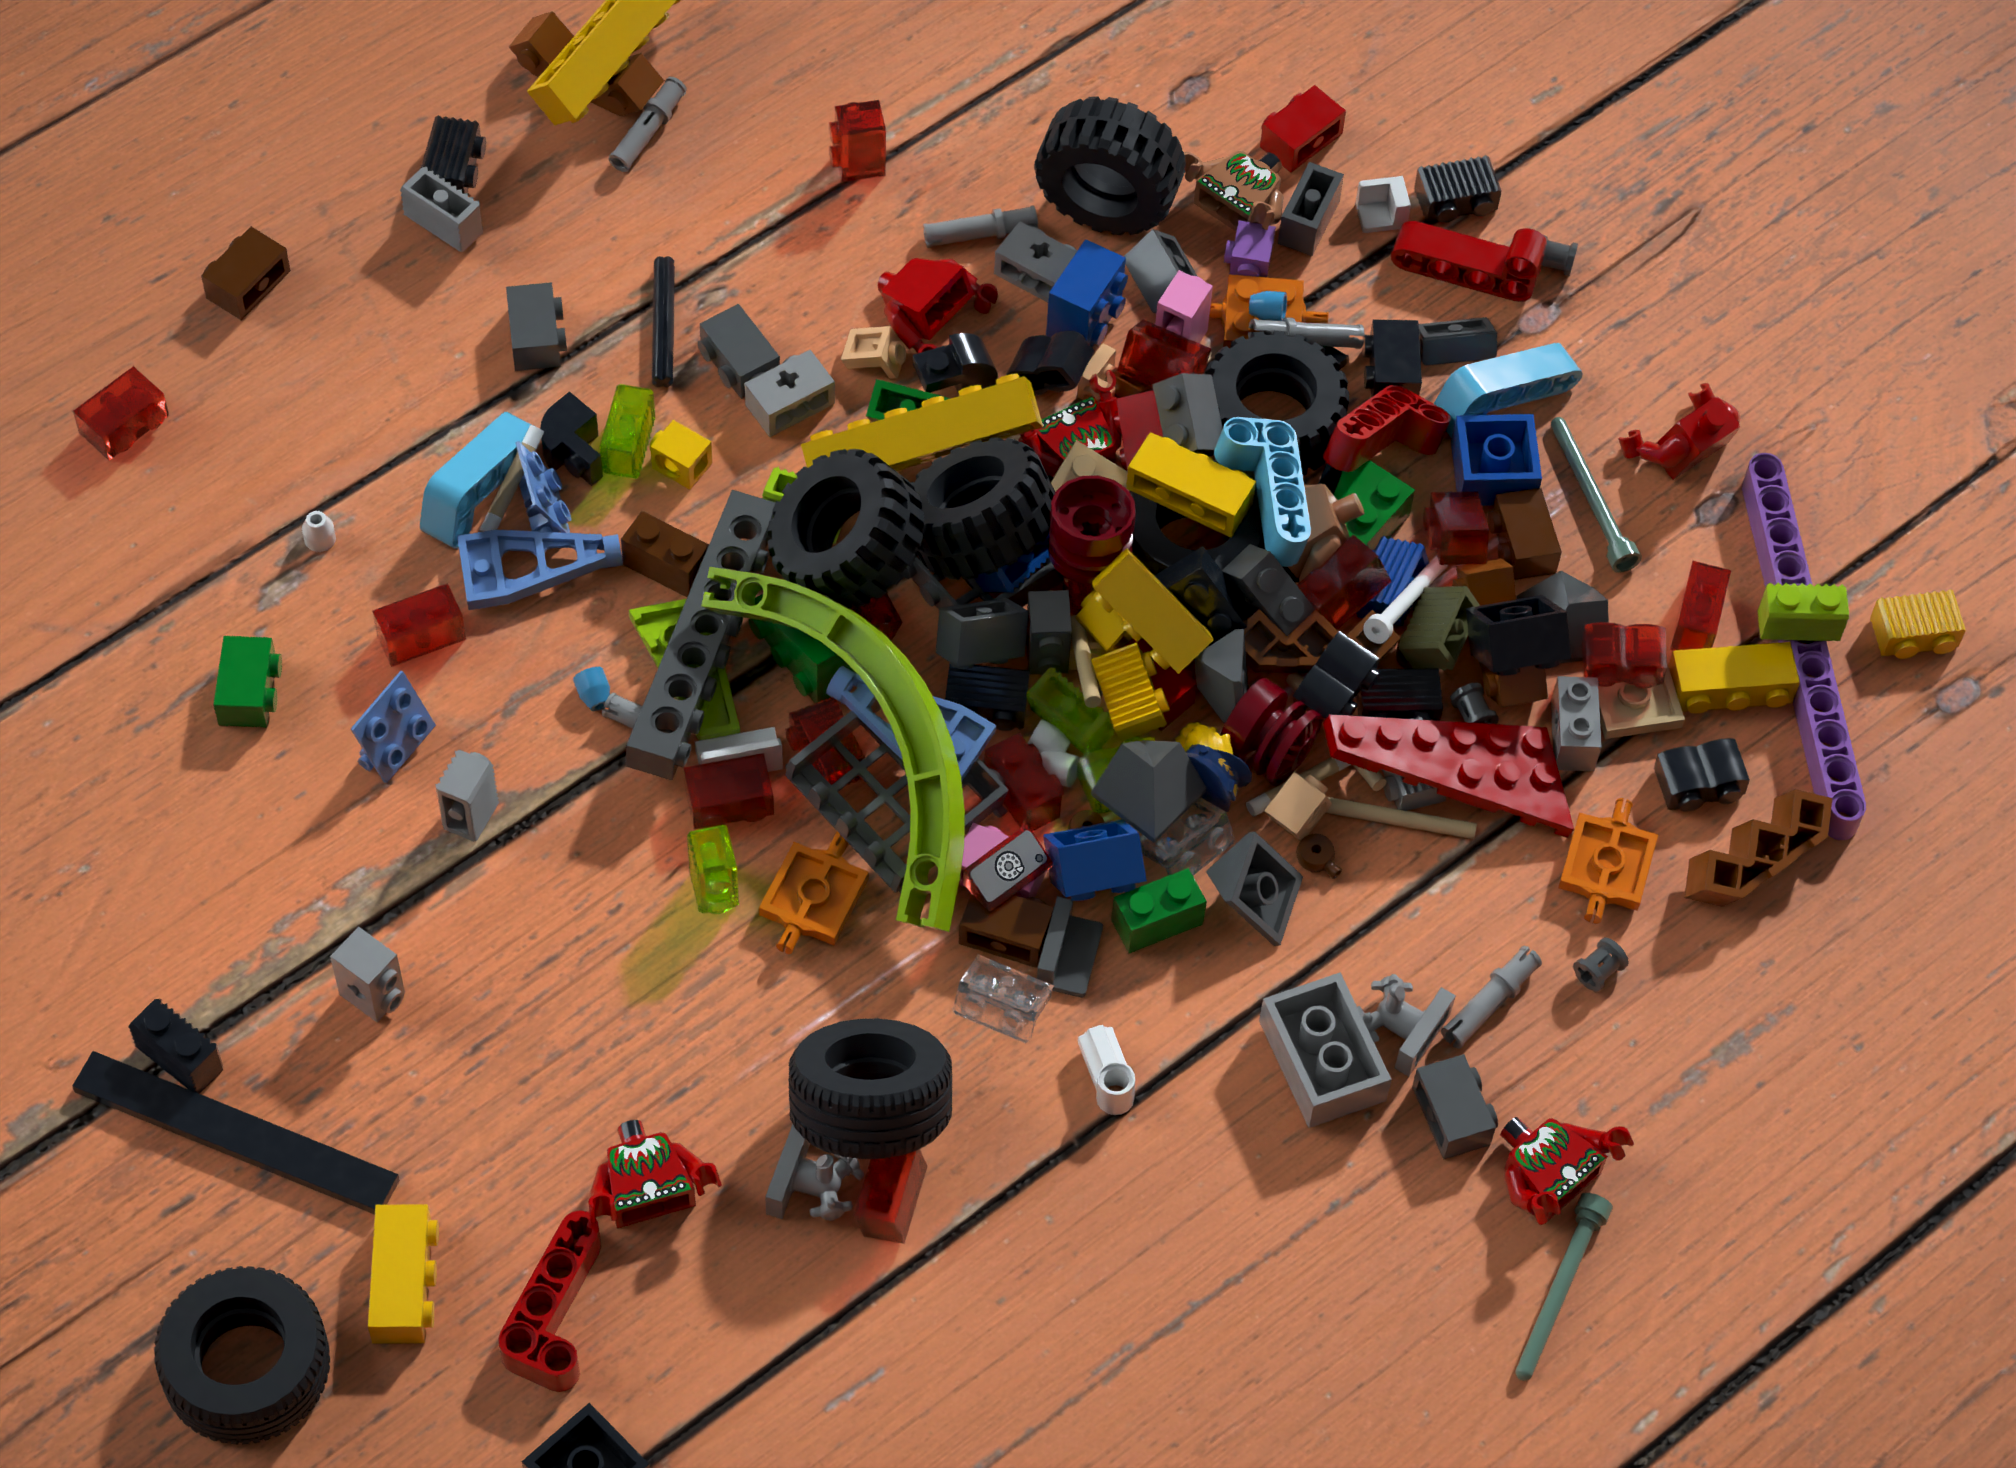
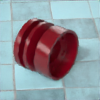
M1094 475L1071 479L1056 490L1051 501L1048 553L1051 563L1059 573L1070 580L1092 584V581L1126 548L1132 553V534L1136 511L1135 501L1127 488L1113 479Z
M1262 678L1253 684L1239 700L1225 722L1220 736L1224 734L1230 735L1233 755L1240 758L1243 762H1246L1256 753L1252 765L1253 772L1257 775L1266 772V781L1273 786H1278L1289 778L1309 754L1320 731L1323 718L1315 710L1306 712V705L1301 701L1294 702L1285 710L1288 700L1287 692L1268 679Z

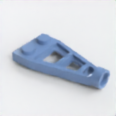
M490 530L457 536L469 610L509 604L600 568L623 565L618 534L602 537V534ZM551 548H573L577 552V560L572 564L551 569L546 565L545 552ZM597 549L604 550L605 553L598 554ZM508 551H528L537 557L538 566L534 572L517 579H508L503 573L501 558Z
M841 666L831 679L826 694L845 704L902 759L901 751L891 725L871 710V706L876 700L875 696L857 673ZM853 686H856L857 689L854 692L850 693ZM933 696L951 736L961 774V781H963L996 732L997 725L963 705Z

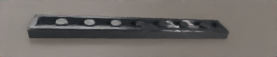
M92 1051L72 1085L74 1092L374 1215L375 1205H387L400 1181L399 1175L95 1051Z

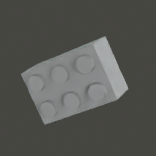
M1341 972L1263 998L1259 1018L1260 1025L1308 1128L1386 1102L1392 1079Z

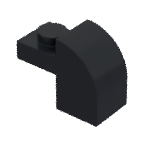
M970 333L949 335V345L913 355V366L925 392L931 393L954 385L957 392L974 385H981L982 389L997 385V370L983 340L977 335Z
M569 391L554 403L542 418L540 429L544 431L541 438L543 456L549 468H553L556 471L564 464L574 477L579 478L581 476L592 486L603 477L601 454L589 445L590 442L599 436L597 414Z

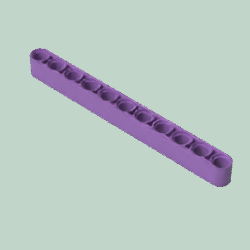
M1756 454L1749 462L1742 483V492L1765 588L1770 582L1774 586L1777 583H1780L1782 586L1785 583L1789 585L1795 583L1797 586L1801 583L1805 586L1812 584L1784 466L1781 460L1773 454ZM1778 640V643L1791 642L1800 684L1793 700V706L1814 794L1833 798L1828 836L1836 840L1850 839L1856 834L1866 811V801L1827 642ZM1806 674L1812 675V676H1814L1815 678H1811V677L1807 676ZM1814 708L1820 709L1823 712L1816 711ZM1822 743L1830 744L1832 747H1828L1826 745H1823ZM1830 777L1837 778L1841 782H1836L1832 780ZM1838 812H1843L1847 814L1849 817H1844L1840 815Z

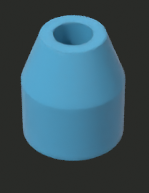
M1264 291L1251 295L1249 301L1250 315L1269 321H1282L1285 318L1287 310L1286 292Z
M591 667L576 674L573 677V682L580 699L591 711L606 708L604 704L610 695V685L603 668Z

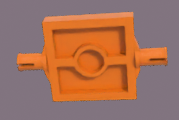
M1229 274L1227 294L1223 299V304L1211 303L1209 318L1221 319L1224 329L1223 347L1227 346L1230 348L1231 341L1242 336L1248 339V332H1260L1248 328L1251 319L1261 320L1249 314V301L1253 294L1264 291L1286 292L1287 310L1285 318H1294L1296 322L1328 324L1329 312L1306 311L1303 301L1304 280Z
M1618 798L1615 801L1612 818H1598L1579 812L1558 886L1559 889L1584 895L1589 899L1584 919L1590 922L1594 909H1596L1594 924L1601 923L1605 904H1615L1638 911L1658 834L1640 830L1631 823H1628L1630 811L1633 807V803L1628 799L1623 812H1621L1624 798Z
M838 831L835 833L827 850L811 849L793 842L759 906V916L777 922L786 928L776 944L779 951L784 952L785 949V954H792L801 935L811 936L834 946L869 880V871L851 865L842 857L849 843Z

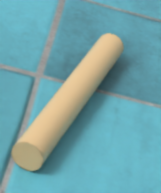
M1077 615L1071 616V640L1084 701L1087 707L1095 708L1100 705L1101 698L1094 666L1091 661L1092 656L1086 629L1076 619Z

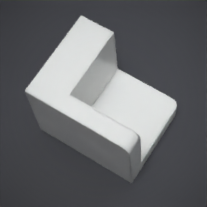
M1403 176L1359 182L1355 205L1364 233L1400 229L1401 225L1408 221L1411 204Z

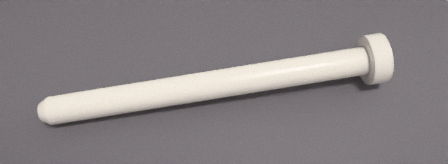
M1447 543L1382 614H1374L1369 617L1364 623L1363 630L1370 641L1381 644L1389 639L1393 633V624L1424 592V588L1429 587L1458 556L1460 547L1457 543Z

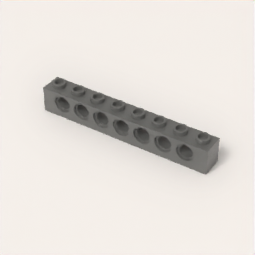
M731 491L627 742L626 767L669 780H673L678 766L685 767L691 751V744L688 743L691 733L697 735L701 729L705 713L701 708L704 701L711 702L718 682V679L714 678L718 668L724 670L731 647L727 646L731 636H738L743 622V617L718 614L701 606L705 592L714 593L713 598L720 601H732L737 585L731 583L729 590L721 589L720 583L707 578L709 567L763 574L769 552L765 550L768 540L772 539L768 536L769 521L774 520L772 510L775 502L739 491ZM708 632L712 635H702L700 633ZM695 664L699 665L700 667L692 668L688 667L687 665ZM674 697H685L687 699L676 700ZM670 729V730H672V731H674V732H672V733H663V732H661L660 730Z

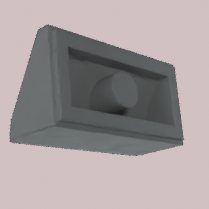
M1487 317L1419 324L1420 358L1426 366L1484 360L1497 356V332Z

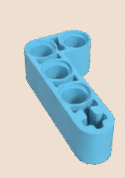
M1552 343L1460 367L1447 379L1434 404L1447 411L1450 415L1451 420L1446 432L1452 438L1456 416L1487 415L1488 412L1562 394L1578 384L1583 373L1562 344Z
M504 412L435 472L424 490L420 530L454 549L459 548L457 536L470 533L475 507L503 482L518 451L515 442L520 441L522 443L529 426L532 424L509 412Z
M1245 417L1231 418L1224 424L1214 450L1215 459L1219 464L1232 470L1254 471L1265 550L1270 551L1281 566H1293L1299 561L1311 534L1295 430L1291 425L1280 420Z

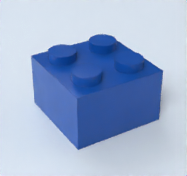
M1085 239L1049 292L1046 336L1052 337L1055 333L1062 331H1076L1085 337L1091 347L1094 344L1100 345L1107 333V324L1112 317L1117 319L1125 306L1126 298L1122 297L1128 280V275L1124 274L1126 257Z
M1534 414L1456 416L1451 438V449L1458 506H1493L1497 494L1540 488L1542 474Z
M1123 819L1043 835L1045 850L1049 852L1048 870L1050 882L1065 897L1071 896L1073 901L1094 898L1096 896L1095 891L1110 888L1113 893L1131 891L1136 888L1135 883L1147 881L1139 832Z

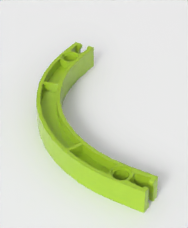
M709 567L707 578L720 583L721 589L729 590L731 583L737 585L732 601H720L713 598L714 593L705 592L702 607L718 614L763 620L789 626L812 636L839 655L861 677L879 702L892 727L901 751L908 781L911 809L908 858L896 921L949 932L964 852L965 808L961 774L954 745L942 713L926 683L907 657L880 630L859 614L836 601L787 580L756 573ZM763 589V598L755 605L756 594ZM937 866L938 876L932 884H929V870ZM930 893L931 900L928 919H920L926 896Z

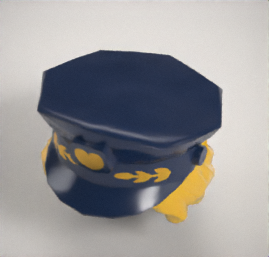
M1199 722L1188 723L1186 727L1180 730V735L1175 738V742H1180L1207 787L1206 792L1197 802L1208 809L1229 812L1231 800L1235 801L1238 788L1247 786L1251 782L1252 772L1245 762L1233 755L1229 734L1220 736L1215 727L1209 728Z

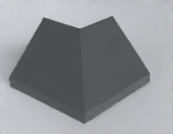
M1559 571L1516 596V599L1543 595L1567 611L1572 659L1561 660L1559 664L1609 658L1608 600L1595 588L1563 571Z
M1235 629L1204 649L1194 658L1197 688L1224 724L1234 707L1249 689L1244 629Z
M1142 740L1121 744L1094 786L1091 795L1155 843L1206 792L1207 787L1180 742Z
M1255 831L1248 832L1214 863L1206 873L1224 901L1272 945L1279 946L1281 945L1303 876Z

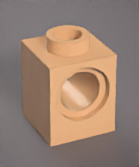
M1294 772L1264 811L1271 820L1301 841L1305 836L1309 835L1332 803L1325 795L1328 788L1310 774L1303 779Z

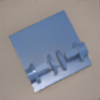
M520 441L515 442L524 472L519 487L524 499V505L527 508L526 512L532 531L570 533L568 522L571 521V515L559 494V490L562 489V483L557 472L553 468L548 469L535 451L530 452Z
M400 671L351 728L352 733L362 747L359 752L361 757L358 759V763L368 771L375 767L384 783H388L436 726L403 671Z

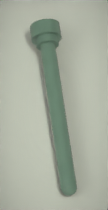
M1561 417L1554 418L1551 422V428L1609 543L1606 557L1613 571L1621 573L1633 569L1642 559L1636 544L1622 536L1566 421Z
M1582 1193L1574 1211L1577 1215L1575 1220L1578 1225L1515 1371L1517 1378L1522 1381L1529 1380L1535 1371L1593 1232L1599 1230L1600 1226L1606 1225L1612 1212V1204L1599 1195Z

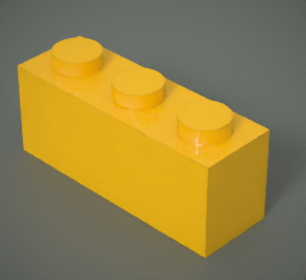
M1151 432L1129 464L1126 482L1128 490L1231 538L1253 504L1256 481L1249 478L1245 473L1239 470H1231L1214 462L1207 455L1192 452L1179 446L1170 438H1162Z
M1128 548L1118 555L1092 581L1093 588L1097 591L1093 598L1108 613L1115 609L1125 619L1121 626L1135 641L1138 642L1142 637L1153 648L1149 652L1150 656L1164 670L1171 666L1179 674L1213 641L1211 633Z
M1791 642L1675 650L1672 652L1668 665L1682 712L1703 713L1709 709L1723 708L1742 710L1749 706L1762 705L1781 707L1793 702L1800 684Z
M428 1204L375 1205L368 1330L372 1344L425 1343L426 1328H433L434 1301L427 1300L428 1287L436 1286L437 1266L436 1260H430V1246H438L439 1223L438 1220H431Z

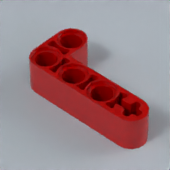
M1406 221L1400 227L1391 253V261L1398 268L1504 299L1524 302L1529 300L1533 294L1542 267L1547 240L1539 231L1523 228L1515 232L1511 245L1508 247L1422 222Z
M1390 385L1337 422L1323 457L1331 467L1340 471L1352 472L1394 441H1398L1418 453L1433 455L1436 454L1451 417L1447 411L1404 387Z
M582 1210L573 1211L561 1221L500 1331L498 1338L502 1363L507 1370L556 1392H563L573 1388L580 1376L577 1350L572 1343L555 1335L601 1250L599 1224L597 1219L596 1223H591L589 1212ZM573 1237L578 1239V1241L575 1244V1247ZM561 1268L571 1271L567 1277L561 1279L550 1276L553 1271ZM539 1305L551 1308L548 1313L541 1316L530 1313L534 1307ZM519 1342L530 1345L528 1350L523 1353H513L509 1350L512 1345ZM556 1360H566L570 1363L567 1368L561 1371H554L548 1368Z

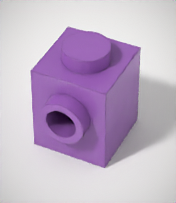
M1238 221L1235 241L1227 240L1224 263L1231 264L1229 274L1256 277L1268 276L1275 226H1269L1268 230L1262 228V224Z

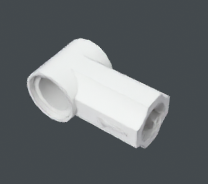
M1099 1025L1089 1028L1087 1032L1078 1037V1045L1097 1091V1104L1107 1114L1121 1115L1129 1111L1133 1106L1135 1073L1127 1065L1112 1027ZM1117 1085L1124 1089L1115 1092L1109 1090L1108 1087Z

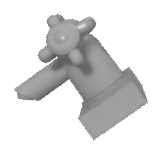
M1392 974L1391 976L1384 977L1381 981H1373L1371 983L1372 990H1381L1384 993V1000L1379 1003L1376 1011L1364 1013L1360 1006L1357 1008L1374 1042L1379 1041V1036L1375 1029L1382 1026L1406 1040L1399 1050L1395 1069L1409 1077L1450 1016L1456 995L1441 987L1428 1008L1421 1011L1404 1001L1405 992L1413 991L1412 984L1403 982L1396 974Z
M792 1124L765 1196L766 1215L783 1219L792 1193L798 1191L820 1197L821 1206L809 1210L812 1217L821 1216V1218L830 1221L841 1217L844 1212L850 1211L853 1205L851 1201H838L837 1192L844 1177L850 1174L854 1175L858 1180L864 1177L857 1158L842 1157L835 1154L834 1156L838 1161L834 1164L833 1157L829 1154L820 1156L817 1161L805 1158L810 1143L801 1136Z

